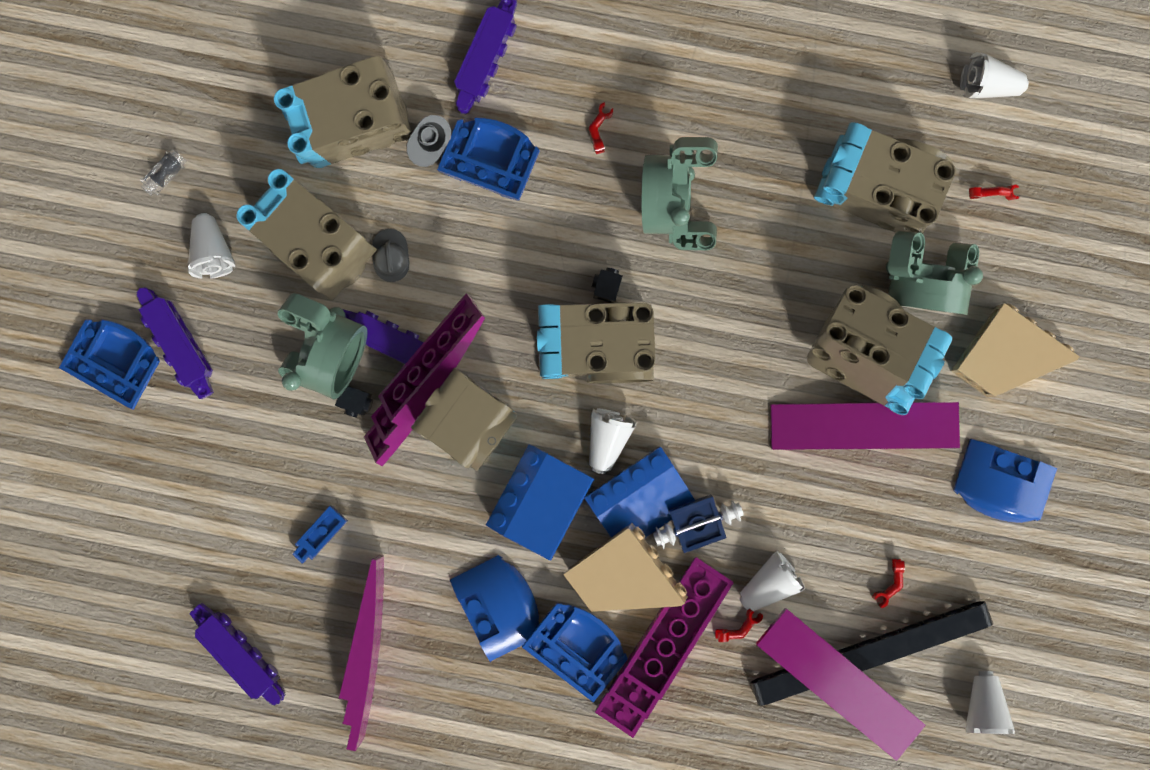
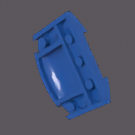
M474 118L475 120L463 123V119L457 120L437 170L459 181L462 180L497 193L502 197L520 201L540 152L537 146L535 147L524 133L500 121Z
M85 320L59 368L134 410L160 360L152 347L131 329L107 320L98 322Z
M970 439L953 491L956 494L959 493L968 506L991 518L1016 523L1041 520L1057 468L998 448L997 446Z
M500 555L450 579L458 602H460L479 640V644L490 662L522 646L539 626L537 604L528 583L522 574L513 565L502 560L503 557Z
M562 603L555 604L522 645L523 649L592 702L597 699L628 660L619 639L603 621L584 609L572 605H562Z

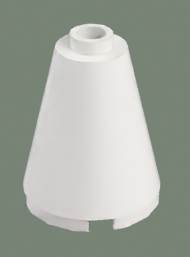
M980 52L971 55L969 59L973 60L969 65L965 64L960 80V89L965 91L963 96L970 99L1020 96L1026 91L1029 84L1025 73Z
M207 213L196 215L192 219L188 259L189 274L192 277L203 279L202 275H210L211 279L231 273L233 271L232 267H235V261L215 218Z
M597 408V410H592L589 465L593 467L592 470L594 472L605 474L606 471H611L636 427L637 422L635 419L626 416V419H624L622 416H619V412Z
M777 551L740 592L742 597L739 600L747 610L756 611L800 593L806 588L800 577L797 578L796 570L783 554Z
M979 671V676H974L966 722V733L1015 734L999 676H994L993 671Z

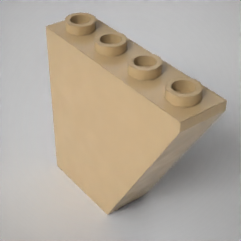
M1004 303L995 307L951 372L986 397H995L1077 361L1080 356L1074 353L1075 350L1070 345L1061 344L1057 341L1053 333L1036 326V321L1019 314V310L1015 306Z
M633 523L569 567L563 574L591 612L682 606L686 602L687 591L680 582L677 583L670 567L667 564L663 565L658 558L659 553L655 547L648 545L644 539L643 531L638 526L635 527Z

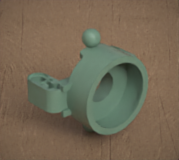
M682 137L677 139L674 145H670V155H645L642 174V226L644 234H669V243H673L680 250H710L716 245L717 227L715 224L708 221H689L691 181L695 178V171L692 167H709L716 162L718 144L713 138ZM703 150H710V151H712V153H711V154H704V153H702V151H703ZM707 234L710 235V237H704L702 235Z
M906 231L895 233L892 240L890 258L886 264V271L890 274L888 295L893 297L900 306L967 315L972 285L979 284L983 279V272L977 267L979 247L976 244L952 243L948 250L946 266L922 263L925 248V237L922 233Z
M292 293L283 303L277 314L280 320L287 325L304 331L305 340L300 353L296 351L290 352L279 367L278 372L283 377L282 385L286 390L290 391L302 386L331 399H337L345 391L358 368L366 345L367 328L345 318V313L340 307L328 309L321 303L300 294Z

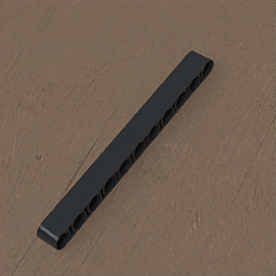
M978 601L837 651L858 669L865 671L986 629L993 625V621L986 602ZM786 669L756 678L750 682L759 706L768 705L810 690Z

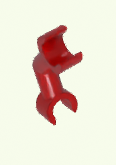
M605 102L599 106L598 115L589 125V132L596 154L605 152L598 128L605 119H609L613 115V108L609 113L602 112Z
M1015 184L1007 187L969 188L970 199H979L999 195L1005 196L1007 200L1011 201L1020 198L1013 193V189L1019 188V186Z
M892 559L894 584L883 592H875L872 596L874 600L880 596L884 597L883 602L878 605L880 608L886 607L889 599L903 588L905 562L901 561V559Z
M748 609L746 612L747 619L740 629H716L715 639H718V642H728L729 639H742L748 634L754 624L762 621L763 615L759 613L756 618H752V614L755 611Z

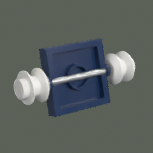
M710 494L668 509L674 525L673 530L671 526L665 524V529L661 531L655 527L656 532L653 533L657 546L662 545L663 549L665 548V543L668 542L674 546L676 536L679 539L683 553H687L726 539L721 521L724 519L727 524L731 525L732 519L736 518L740 522L743 511L739 503L735 504L731 500V505L728 507L722 503L718 512L714 498Z

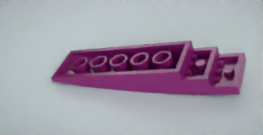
M466 293L378 396L382 404L371 416L374 425L364 436L376 464L383 466L413 430L411 426L426 407V402L434 391L441 387L452 370L457 367L482 325L485 317L469 294Z
M959 402L912 403L906 415L894 413L880 403L770 405L771 450L960 448Z
M378 555L371 560L339 699L348 700L343 724L352 726L346 748L351 751H356L364 740L376 680L383 614L384 556Z
M697 557L694 558L679 580L687 591L685 604L675 607H661L594 711L632 738H634L644 720L648 719L657 702L663 698L734 583Z
M787 608L783 609L756 642L759 648L896 761L926 726Z

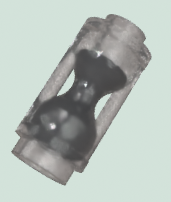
M174 149L170 152L167 151L165 156L144 178L140 179L143 183L141 188L151 196L154 193L159 195L160 191L181 169L185 168L184 164L187 160Z

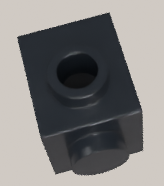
M613 268L601 269L600 274H595L592 287L595 288L593 298L615 303L623 275H620L619 271Z
M347 386L345 391L337 398L335 406L345 409L344 414L357 418L358 414L365 415L366 412L370 411L373 404L372 394Z

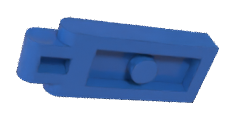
M329 506L296 542L295 545L298 548L292 555L302 564L308 558L313 560L348 520L333 506Z

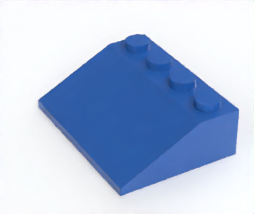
M528 444L486 526L551 561L594 478L541 449Z
M661 447L656 448L584 497L610 537H613L633 523L635 527L638 526L643 531L645 538L656 531L655 527L659 529L672 520L668 509L695 500Z

